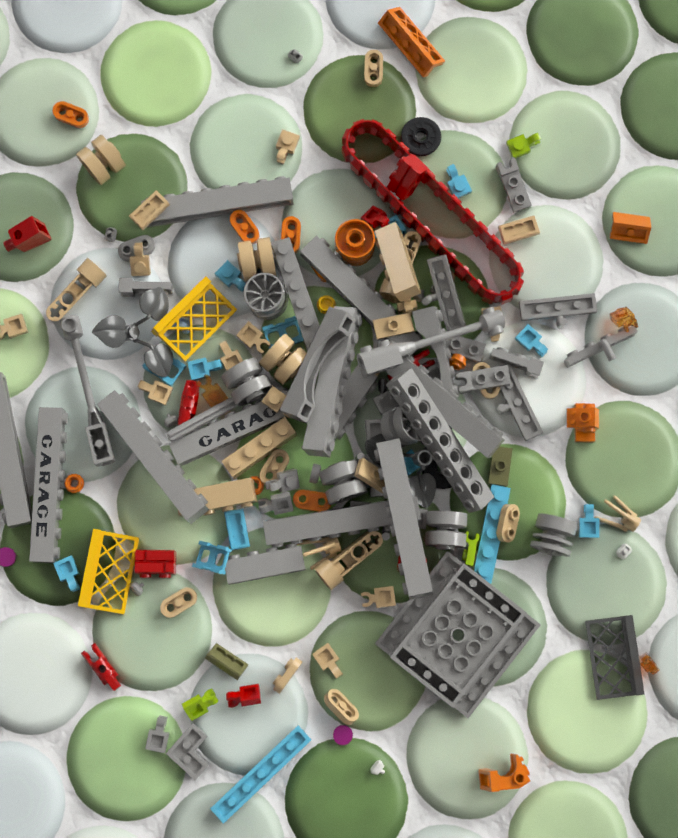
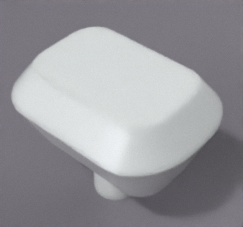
M622 544L616 551V554L619 558L626 559L632 552V549L628 544Z
M377 760L370 768L371 774L385 773L381 760Z

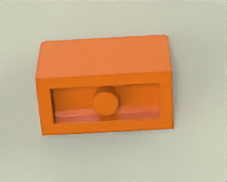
M613 212L610 239L643 244L648 243L651 231L650 217Z

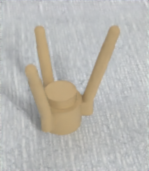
M615 495L613 499L627 513L605 499L604 503L623 516L621 519L623 525L598 516L594 518H599L600 522L620 528L625 532L628 529L634 532L641 522L637 514L631 511Z
M328 536L318 541L302 540L303 543L297 544L325 542L322 543L323 547L303 553L304 557L322 551L329 554L310 567L311 570L315 569L326 559L334 558L338 552H341L337 537L329 538Z

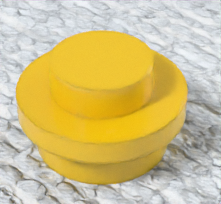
M324 295L317 301V308L322 314H326L329 307L334 308L336 306L335 300L329 295Z

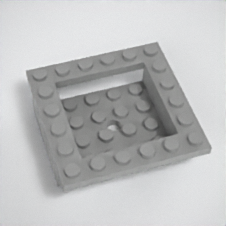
M447 551L429 574L433 595L409 599L375 644L386 652L393 661L448 705L469 718L541 624ZM456 629L464 632V638L460 641L453 639L452 634Z

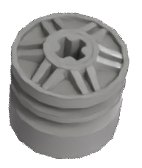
M538 513L535 527L543 532L533 533L532 537L540 540V542L531 541L530 547L551 556L569 557L571 551L563 548V546L572 547L573 543L565 540V537L575 536L578 523L562 517Z

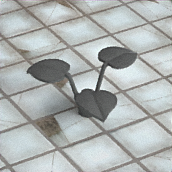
M161 287L145 291L140 297V309L144 314H148L145 318L133 323V325H126L122 317L118 315L108 316L94 327L92 334L111 348L120 347L128 340H133L134 343L149 347L151 350L144 353V362L147 368L160 377H167L173 364L171 349L165 344H157L153 347V345L138 339L140 334L138 325L147 321L150 317L155 321H160L168 312V297Z
M378 434L365 442L367 455L375 464L380 466L381 463L376 461L374 450L377 449L376 443L386 441L383 434ZM425 446L424 450L417 451L414 454L403 453V457L412 458L413 463L416 466H420L417 476H412L408 480L412 496L417 495L419 505L423 508H428L435 496L436 482L429 473L421 475L425 466L429 465L432 461V454Z

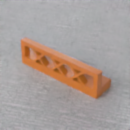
M401 7L387 10L379 20L378 24L422 77L428 76L434 67L443 65L445 62L443 57Z

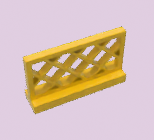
M205 276L153 327L151 332L156 337L158 336L174 353L186 362L237 309L211 284V280ZM209 290L215 294L216 302L205 301V294ZM202 305L203 314H192V306ZM205 305H216V315L205 314ZM219 305H226L231 311L227 315H219ZM181 317H189L190 327H179V319ZM192 318H203V327H192ZM206 318H216V326L214 328H206ZM168 330H176V340H168L164 334ZM179 330L190 331V340H179ZM193 331H203V339L201 341H193ZM179 344H190V352L186 356L179 350Z
M93 529L78 602L79 607L119 614L125 613L139 537ZM104 535L113 537L116 542L108 550L102 543ZM126 539L134 541L133 549L128 553L120 545ZM119 546L124 555L114 561L109 551ZM101 547L105 550L102 554H100ZM107 553L113 563L103 569L99 564V558ZM130 553H132L131 560H130V558L128 557V555H129ZM126 557L130 562V567L122 573L116 563ZM115 565L120 575L110 580L105 570ZM99 566L101 571L97 573V568ZM103 572L109 582L99 588L95 583V578ZM126 572H128V577H127V579H126V577L124 576V574H125ZM122 576L126 581V587L118 592L112 582ZM111 584L116 594L107 600L101 590ZM94 585L97 588L95 592H93ZM125 590L124 597H122L120 593ZM99 592L105 602L99 606L91 605L92 596ZM118 595L123 601L121 610L112 608L108 601ZM107 603L110 608L102 606Z

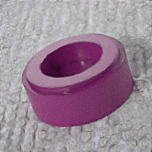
M8 547L1 548L0 565L4 567L12 566L17 559L16 552Z
M339 725L333 732V738L337 744L347 745L353 738V732L349 726Z

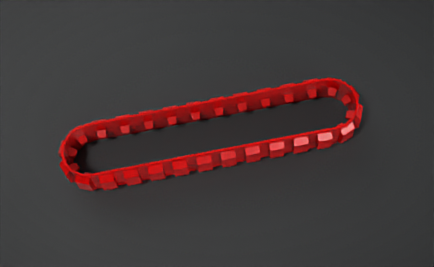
M362 119L353 122L352 127L346 129L342 137V154L345 162L351 164V170L357 176L361 175L364 178L363 182L370 189L374 188L376 195L383 202L387 201L389 208L396 215L400 214L402 216V221L409 229L413 228L421 236L422 242L426 241L429 244L428 248L435 255H447L450 268L452 267L455 270L454 274L462 282L465 280L468 283L467 287L474 295L478 294L482 297V301L491 305L493 303L503 305L511 302L513 295L519 294L524 280L521 279L524 270L521 263L516 262L514 259L515 255L508 248L504 249L501 246V241L494 234L490 235L487 232L488 228L481 221L477 222L474 218L475 215L468 208H464L461 205L462 202L454 194L451 195L448 192L449 189L441 181L438 182L435 179L434 173L428 168L421 182L424 185L426 184L434 192V195L437 198L439 197L447 205V208L453 211L460 218V221L466 224L473 231V234L487 245L486 247L489 251L492 250L500 258L499 261L502 264L505 263L510 268L511 276H515V281H511L509 285L512 289L508 292L505 289L500 291V293H495L491 289H486L482 285L483 282L480 279H476L469 272L470 269L466 265L463 266L455 258L456 255L453 252L450 253L442 245L443 242L437 239L430 232V229L416 218L417 215L414 212L411 213L403 205L404 202L401 199L398 200L390 192L391 190L388 186L385 187L377 179L378 176L375 173L372 174L367 169L365 163L354 155L356 154L354 148H349V143L354 144L355 137L358 135L370 133L381 138L382 143L385 146L388 145L395 152V156L398 159L411 155L409 153L410 149L403 142L399 143L396 140L397 136L390 129L386 130L382 126L383 123L373 119Z

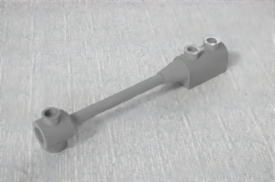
M493 307L483 310V315H480L479 322L426 339L403 343H390L389 340L379 342V347L372 349L371 345L360 348L361 353L357 354L360 371L363 377H367L398 367L404 363L403 356L413 353L417 349L480 329L484 333H488L489 337L504 332L505 318L500 310L495 311Z
M78 315L62 318L60 323L64 339L72 343L88 406V427H85L94 465L98 467L109 465L115 462L107 426L95 406L79 343V338L83 335Z

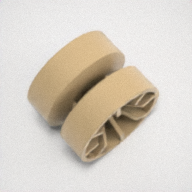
M99 135L91 142L96 151L95 153L89 148L84 147L76 156L99 185H103L111 178L106 169L107 167L114 173H118L126 164L117 148L110 141L108 142L103 135Z
M270 237L257 239V250L253 249L250 240L238 242V264L240 272H243L245 282L256 275L257 269L260 268L262 273H270L276 276Z
M286 334L279 338L259 362L267 372L278 366L279 368L275 372L274 378L282 385L297 375L307 354L301 347L291 353L290 350L295 342Z

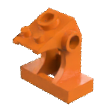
M576 403L575 408H567V428H575V442H595V432L599 429V409L595 407V404Z
M510 754V770L502 776L498 774L497 770L479 769L480 789L498 792L499 790L519 789L529 783L530 779L528 776L530 773L526 765L522 764V761H524L523 757H519L518 754Z

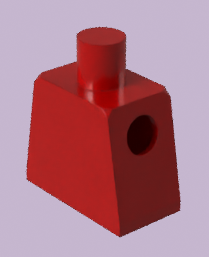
M30 216L8 230L10 238L4 241L3 245L8 252L15 248L27 252L52 239L45 223Z

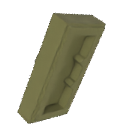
M499 447L492 455L488 484L508 486L513 448Z
M217 643L205 657L206 660L237 681L249 665Z

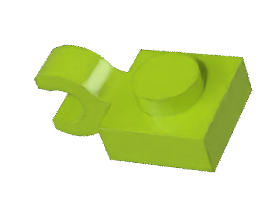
M535 133L528 138H525L524 134L507 140L506 144L511 156L516 159L530 153V147L539 144L541 138L539 133Z
M466 531V543L468 546L467 549H463L462 561H465L464 564L472 567L479 534L476 533L475 539L470 540L468 538L469 532Z
M212 688L207 690L202 698L198 694L182 703V707L191 721L209 712L207 707L218 703Z

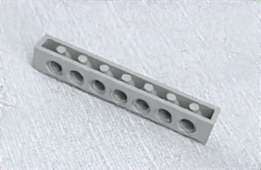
M409 368L398 373L386 384L390 393L421 438L422 443L432 454V458L441 469L468 513L482 510L494 498V495L413 369Z

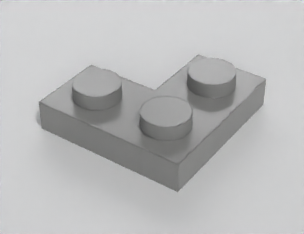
M192 723L166 754L189 776L196 780L209 766L195 752L208 736Z

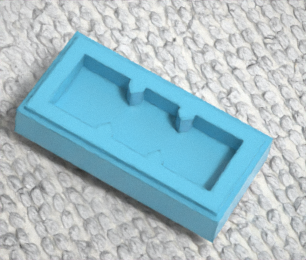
M244 509L224 512L232 551L250 547Z

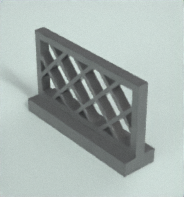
M633 615L585 621L597 700L645 695ZM621 620L622 630L616 635L608 627L613 621ZM604 622H609L607 626L602 624ZM598 623L605 628L598 638L591 633L590 624ZM606 630L616 636L610 646L600 640ZM622 632H623L624 640L619 637ZM592 636L596 639L594 643H592ZM617 639L625 643V649L621 655L611 648ZM598 641L607 647V650L601 657L594 653L593 650L594 645ZM609 649L619 656L612 666L603 660ZM625 652H626L627 660H626L624 657H622ZM595 656L599 658L597 663H595ZM620 659L628 663V669L624 674L614 668ZM600 661L610 667L604 677L596 670V666ZM612 669L622 676L616 685L605 679ZM628 672H629V675H630V679H628V678L626 677V674H627ZM597 675H598L600 678H602V680H601L599 683H598V677H597ZM623 678L631 683V692H622L617 688ZM603 681H606L613 687L609 694L600 695L599 686ZM615 689L620 692L612 694Z

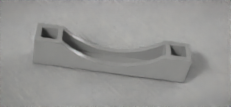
M288 237L271 243V247L286 286L306 350L308 351L320 326L290 238Z
M433 306L412 311L416 330L425 338L446 332L445 328L442 329L440 321H443L441 310H438L437 307ZM445 341L432 344L431 346L437 355L440 365V381L444 383L442 387L447 391L451 389L460 396L458 385H454L453 381L455 370L449 363L451 358L449 347H446Z
M332 307L328 308L280 408V411L290 418L308 423L315 408L314 388L319 370L330 352L349 336L356 322V319L347 311Z

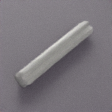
M228 398L169 430L166 433L168 439L173 442L234 409L236 403L232 398Z

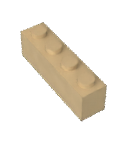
M394 222L375 230L377 237L375 238V244L382 253L379 254L382 264L386 266L384 273L387 280L391 282L389 289L392 296H396L401 302L421 294L402 231L397 223Z
M284 417L222 460V463L233 479H236L269 456L273 451L296 437L297 434L286 417Z
M252 478L194 489L198 495L201 493L208 501L206 506L209 510L204 516L213 515L216 510L221 509L222 512L232 511L236 506H241V508L252 507V503L257 502L254 480Z

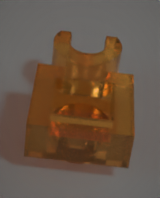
M627 307L618 308L609 314L611 321L618 328L623 326L625 332H629L628 327L630 326L638 328L634 313Z
M204 375L206 378L204 385L199 380L196 381L197 386L205 390L201 395L210 408L228 399L218 383L211 384L212 380L209 375Z
M647 652L640 656L642 660L640 665L647 673L650 671L654 675L660 670Z

